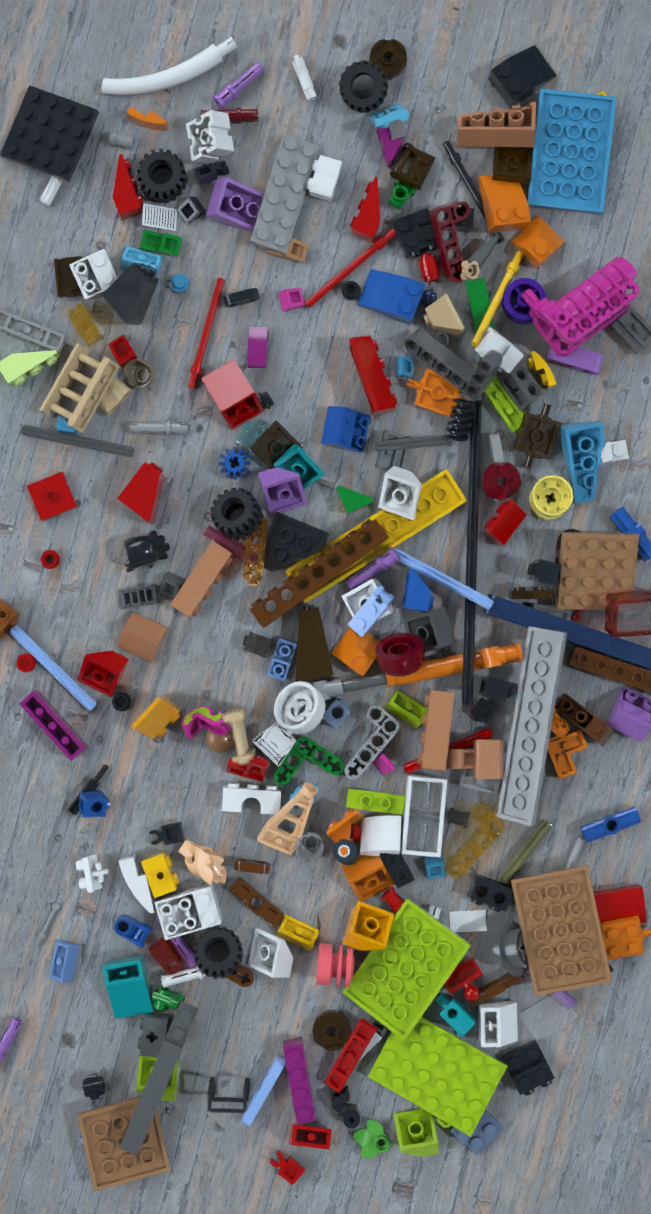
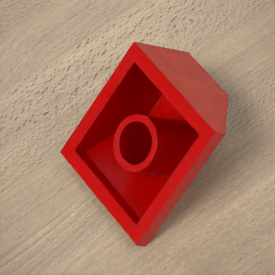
M112 650L86 654L77 681L112 697L125 672L129 659Z

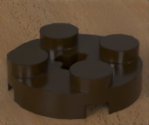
M382 39L373 45L369 61L377 64L384 72L387 80L398 77L405 70L407 52L404 45L398 40ZM391 55L392 62H385L384 56L389 57Z
M336 1010L322 1012L315 1018L313 1024V1038L315 1042L328 1051H336L343 1048L351 1036V1025L348 1018L343 1012ZM329 1026L337 1028L334 1035L326 1031V1029H329Z

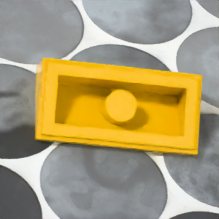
M285 914L276 936L311 951L320 930Z

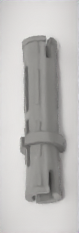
M167 420V422H130V433L167 434V436L172 434L188 435L189 423L171 422L170 420Z

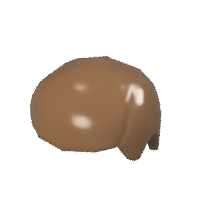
M232 729L223 736H218L207 730L206 742L212 751L225 753L234 746L235 738Z

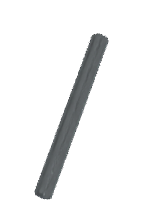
M23 425L22 434L25 436L126 457H133L134 448L131 446L29 425Z

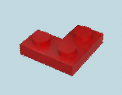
M254 756L249 759V763L239 765L237 761L233 762L232 758H229L226 772L260 782L264 781L268 761L263 757Z

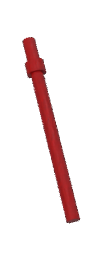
M390 229L381 238L378 237L373 241L374 244L311 296L305 302L307 307H312L376 251H381L386 246V243L397 235L394 229Z
M217 278L194 364L191 365V376L188 383V388L195 389L198 376L201 375L203 369L201 365L225 282L223 278Z

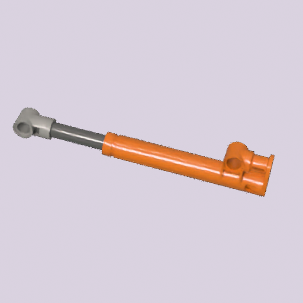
M519 642L474 651V671L523 661ZM463 653L426 660L417 672L408 676L394 677L382 672L341 680V678L330 682L323 680L310 683V685L320 691L324 700L331 699V696H342L345 692L386 684L388 687H393L395 685L463 673Z

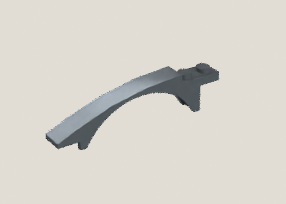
M183 1001L180 1002L120 1144V1149L136 1156L138 1155L199 1010L198 1007Z

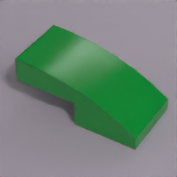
M144 229L139 249L178 257L182 237L167 233L160 234Z

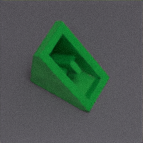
M340 485L336 488L347 515L372 504L374 500L372 497Z

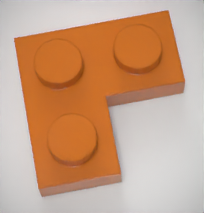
M581 729L566 734L563 739L548 743L547 751L559 780L577 773L571 754L588 748Z

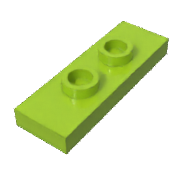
M348 788L346 807L403 815L405 795Z

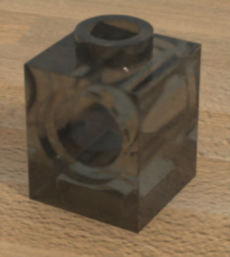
M250 632L249 635H245L242 645L245 646V651L266 658L273 640Z

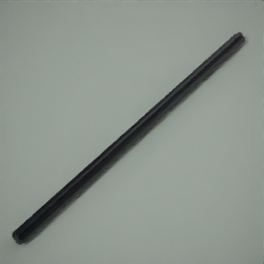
M480 400L472 401L476 406V410L473 411L474 418L471 419L473 423L470 426L465 584L475 591L482 402ZM465 598L462 704L472 705L476 603Z

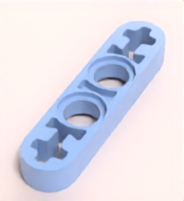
M280 1056L275 1058L249 1103L246 1112L243 1114L241 1123L248 1127L251 1125L286 1063L285 1059Z

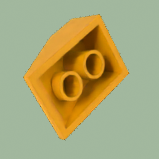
M164 694L159 696L147 708L132 727L152 739H155L157 736L161 738L167 732L165 727L170 722L174 724L181 715L178 713L181 709Z

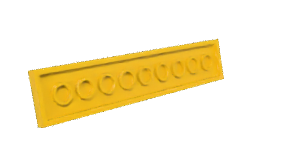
M445 469L422 484L414 520L383 509L369 517L368 519H371V521L374 519L378 521L389 536V539L304 599L305 604L375 560L377 556L385 554L390 550L389 548L396 547L467 502L449 471ZM365 521L325 545L322 552L303 559L287 569L285 572L288 577L292 575L294 578L300 574L298 570L306 564L311 566L315 563L314 558L321 553H324V555L331 551L330 547L336 542L343 543L347 540L345 536L351 531L355 530V532L361 530V524ZM364 533L360 536V541L367 544L371 541V537L369 534ZM346 545L344 552L347 555H352L355 553V547L353 545ZM331 556L328 563L335 567L340 563V560L337 556ZM321 567L314 568V577H322L324 570ZM305 578L299 579L297 582L298 588H307L308 581Z

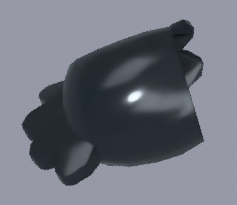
M155 530L151 531L148 536H136L124 541L128 556L125 562V566L128 567L126 569L127 572H131L143 565H149L151 569L156 561L168 558L166 552L170 549L169 543H164L165 536H157Z

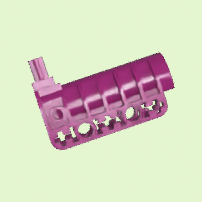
M616 257L556 302L554 299L549 302L546 297L540 301L531 289L526 290L521 297L531 307L529 315L533 318L534 326L556 354L566 357L629 309L631 302L639 293V287L634 282L638 274L630 262L622 257ZM627 289H633L632 293L625 295ZM561 344H562L563 346L566 345V344H569V346L567 347L566 350H565V349H563V350L560 349Z

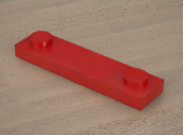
M361 1017L323 1083L338 1093L341 1092L378 1028Z

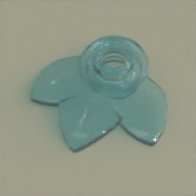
M247 420L241 424L243 432L236 437L235 444L244 448L248 447L249 457L254 458L257 455L249 447L259 438V432L261 430L265 432L268 426L258 424L253 420Z

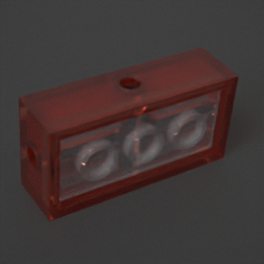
M651 590L606 594L605 631L611 637L651 635Z

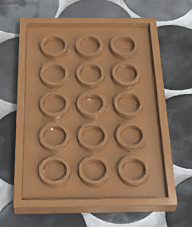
M588 865L511 879L534 995L538 996L612 982Z

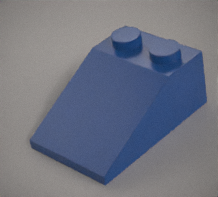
M371 269L357 305L411 325L426 284L407 277Z

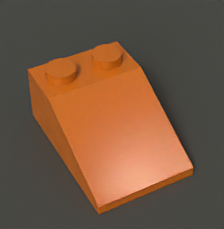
M492 175L478 177L488 233L520 230L531 223L529 205L520 183L492 180Z

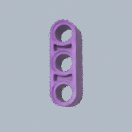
M561 344L560 349L566 350L569 344H566L564 346ZM549 346L546 361L583 373L599 375L604 355L579 347L570 355L561 357Z

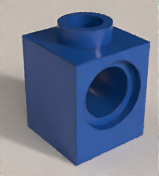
M103 791L80 792L78 810L83 818L106 817L110 801Z

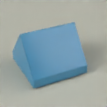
M398 356L396 358V378H412L413 358Z

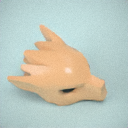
M185 839L178 852L185 857V864L189 872L202 878L209 885L212 882L219 883V881L225 883L226 869L222 866L224 858L220 853L214 852L213 848Z

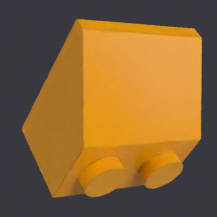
M357 901L351 911L343 944L360 951L385 949L394 914Z

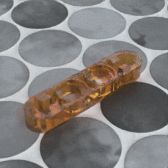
M264 516L261 518L263 521L262 525H258L259 531H254L251 537L247 536L243 578L249 585H257L262 579L268 521ZM255 537H261L258 544H252ZM252 555H259V558L255 562H250V558Z

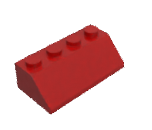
M371 335L350 338L349 349L373 418L395 411V405L398 404L395 393L391 394L389 389L392 386L389 376H385L383 372L385 364L382 357L379 358L376 351L379 350L376 340H372Z

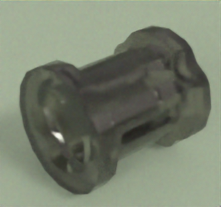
M451 807L447 817V824H458L466 829L470 812L454 810V807Z

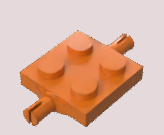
M426 368L424 377L420 382L408 379L406 385L417 389L414 406L449 418V414L453 410L451 406L457 404L453 402V399H466L460 396L459 389L428 368Z
M638 915L600 922L607 960L644 954V937L651 936V928L642 930Z

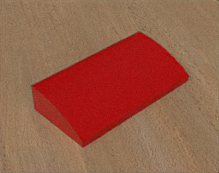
M640 884L593 892L600 922L638 915L640 924L646 923L643 887Z

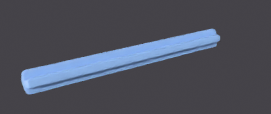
M397 548L395 549L401 557V563L415 569L417 572L487 610L492 607L494 603L492 599Z
M15 625L9 631L88 711H91L97 705L19 626Z

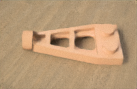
M304 783L301 790L266 822L257 836V841L291 856L295 851L297 840L303 835L313 798L318 789L311 783ZM295 805L304 808L300 817L289 813ZM285 819L296 823L292 833L282 830L277 826Z

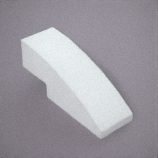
M132 855L121 858L119 865L128 887L141 905L150 913H154L156 911L154 895L145 872L140 873L137 856Z

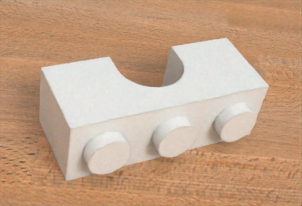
M228 783V786L223 788L222 811L241 812L243 801L250 797L256 798L260 802V814L275 815L281 809L282 789H278V786L267 785L266 788H259V785L247 784V787H239V783Z

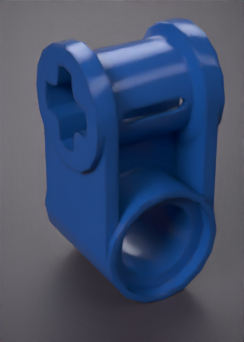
M126 914L119 916L114 926V930L118 935L139 947H144V941L148 934L153 931V928L146 923ZM125 921L129 927L122 929L119 926V922Z

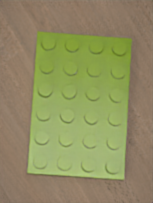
M407 898L393 918L386 948L370 951L352 977L350 987H345L342 993L405 1041L471 944L411 899Z
M421 1017L405 1041L391 1031L368 1077L471 1137L507 1065L428 1019Z

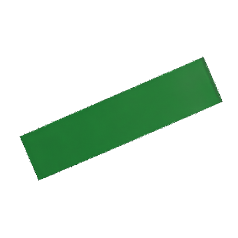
M484 277L465 281L474 336L490 306ZM492 318V320H491L489 326L494 329L493 318Z

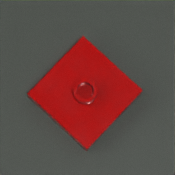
M59 472L27 485L42 522L77 508L64 472Z

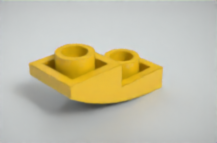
M530 352L529 358H527L529 369H532L533 373H542L540 374V380L542 385L546 386V389L555 387L557 383L547 363L537 352Z

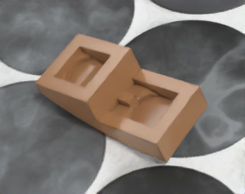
M291 238L286 255L267 249L266 253L304 263L309 244Z

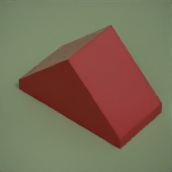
M125 335L108 344L123 370L126 363L131 359H138Z

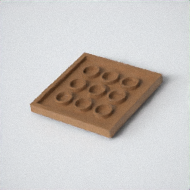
M562 532L559 564L562 566L558 577L556 608L570 610L632 608L639 534Z
M141 1096L77 1113L94 1192L171 1170L158 1110H156L137 1156L119 1148Z

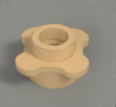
M463 261L461 263V279H477L480 272L478 262Z

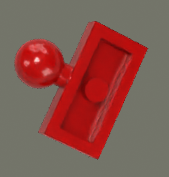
M472 957L457 966L444 985L450 995L464 987L465 998L469 1001H475L479 997V990L476 986L471 985V982L483 976V973Z

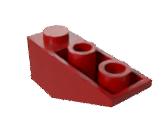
M119 154L113 200L121 220H125L142 214L141 207L144 203L141 195L137 196L135 189L138 186L135 177H130L129 171L132 168L129 160H124L123 155Z
M377 177L374 178L373 182L369 181L365 190L367 196L365 200L361 199L357 208L360 210L357 217H353L350 224L352 235L370 243H373L381 222Z

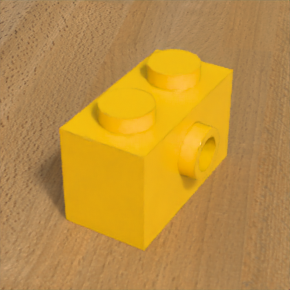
M162 851L141 861L154 898L177 890L180 881L177 873L172 871L171 866L173 863L169 854L166 855L165 851Z

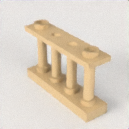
M77 343L44 400L40 411L52 418L55 413H58L69 419L67 425L83 434L120 366L105 356L101 362L89 357L90 351ZM83 363L97 369L92 379L78 373ZM74 379L88 386L82 396L69 389ZM65 396L78 402L73 413L60 406Z
M247 707L228 710L223 714L224 723L229 722L233 728L237 752L233 756L232 761H237L238 765L249 763V759L253 758L256 753V748L249 749L243 722L248 715Z

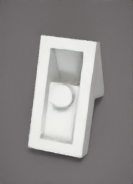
M626 440L608 441L602 447L601 464L629 459Z

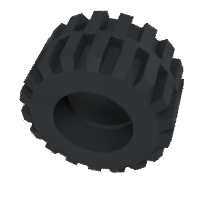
M360 60V62H353L351 66L345 68V72H342L341 81L339 80V92L342 100L354 111L368 113L374 109L376 110L383 104L385 97H387V78L381 68L371 61ZM361 75L370 76L375 83L373 94L366 99L358 98L352 89L355 79Z
M155 149L151 150L152 154L148 155L146 153L144 155L145 160L141 159L139 161L140 166H137V179L141 189L146 196H149L150 200L154 201L156 199L157 203H161L162 200L165 203H169V199L175 201L177 199L176 195L181 196L183 194L182 189L185 190L187 176L183 162L178 158L177 154L174 153L172 155V152L168 149L166 152L163 149H159V152H155ZM166 168L173 172L172 178L165 184H156L151 180L153 173L158 169Z
M235 487L231 488V491L226 489L224 494H219L217 496L218 499L213 501L214 507H211L210 510L212 512L211 519L217 529L230 540L232 538L235 541H239V538L245 540L246 536L249 535L251 537L254 531L257 532L259 530L258 525H262V508L248 490L243 488L237 490ZM245 508L241 517L236 520H229L230 515L236 509Z
M214 926V929L209 927L205 933L202 931L200 937L195 940L196 944L193 946L194 960L199 970L205 973L207 977L212 976L213 979L221 977L223 979L226 978V975L231 976L234 970L237 971L239 964L242 962L243 950L238 936L234 934V931L231 929L229 931L224 926L222 928ZM217 942L226 944L229 947L230 953L224 961L214 963L207 958V950L212 944Z

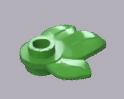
M373 1119L367 1120V1128L359 1129L353 1134L356 1142L362 1146L360 1156L363 1158H374L378 1153L388 1151L391 1146L390 1137L384 1133L383 1126ZM383 1139L385 1142L380 1145L378 1140Z

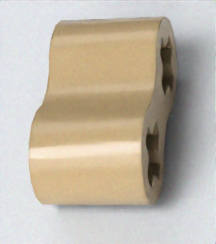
M118 377L114 378L97 408L107 417L110 416L131 394L132 390Z

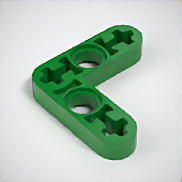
M301 736L296 740L287 756L276 769L274 781L282 786L288 784L305 758H308L332 775L341 774L344 770V763L340 758L309 737ZM307 740V745L311 748L313 745L316 746L311 756L307 754L310 752L308 749H300V741L304 742ZM318 750L325 753V758L322 761H317L314 758V754ZM295 755L298 757L299 762L296 766L288 764L289 756ZM329 755L332 757L330 759L331 762H339L340 770L332 771V766L328 763L326 767L323 765ZM283 764H285L287 768L294 770L292 773H290V771L286 773L287 780H278L279 776L277 774H282L285 770V768L282 767Z

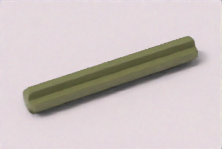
M545 819L540 822L499 876L501 882L506 885L509 884L551 829V823Z

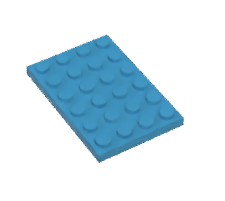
M540 89L535 142L532 153L531 181L527 196V202L530 207L603 214L617 97Z

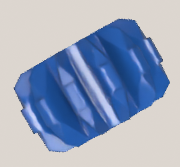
M236 447L232 448L233 453L226 449L227 457L223 454L220 455V458L225 461L218 462L219 466H225L220 470L221 473L228 471L226 478H230L231 474H233L234 480H237V474L244 478L245 476L242 471H250L245 466L251 465V461H244L249 458V454L242 456L244 452L242 448L238 453ZM235 459H238L239 466H235V468H232V464L230 462L232 460L235 461Z

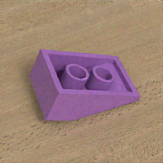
M228 177L217 179L206 217L225 225L253 232L264 194Z

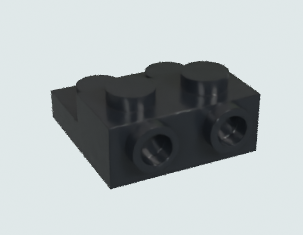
M428 208L392 221L405 258H416L423 251L428 250V252L438 249Z
M536 1039L501 1055L520 1095H531L535 1091L534 1088L540 1085L547 1087L552 1083V1079H554L553 1073Z

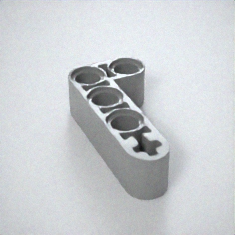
M371 705L367 709L368 719L377 728L345 765V775L351 780L358 779L399 730V724L396 719L379 705ZM372 709L380 710L381 715L379 718L373 719L370 717ZM393 721L395 729L387 731L385 729L386 722ZM375 736L383 738L381 745L375 746L372 743ZM365 750L371 753L370 759L366 761L360 758L361 752ZM357 758L364 766L361 767L359 764L356 768L357 774H349V767H355L357 762L354 760Z

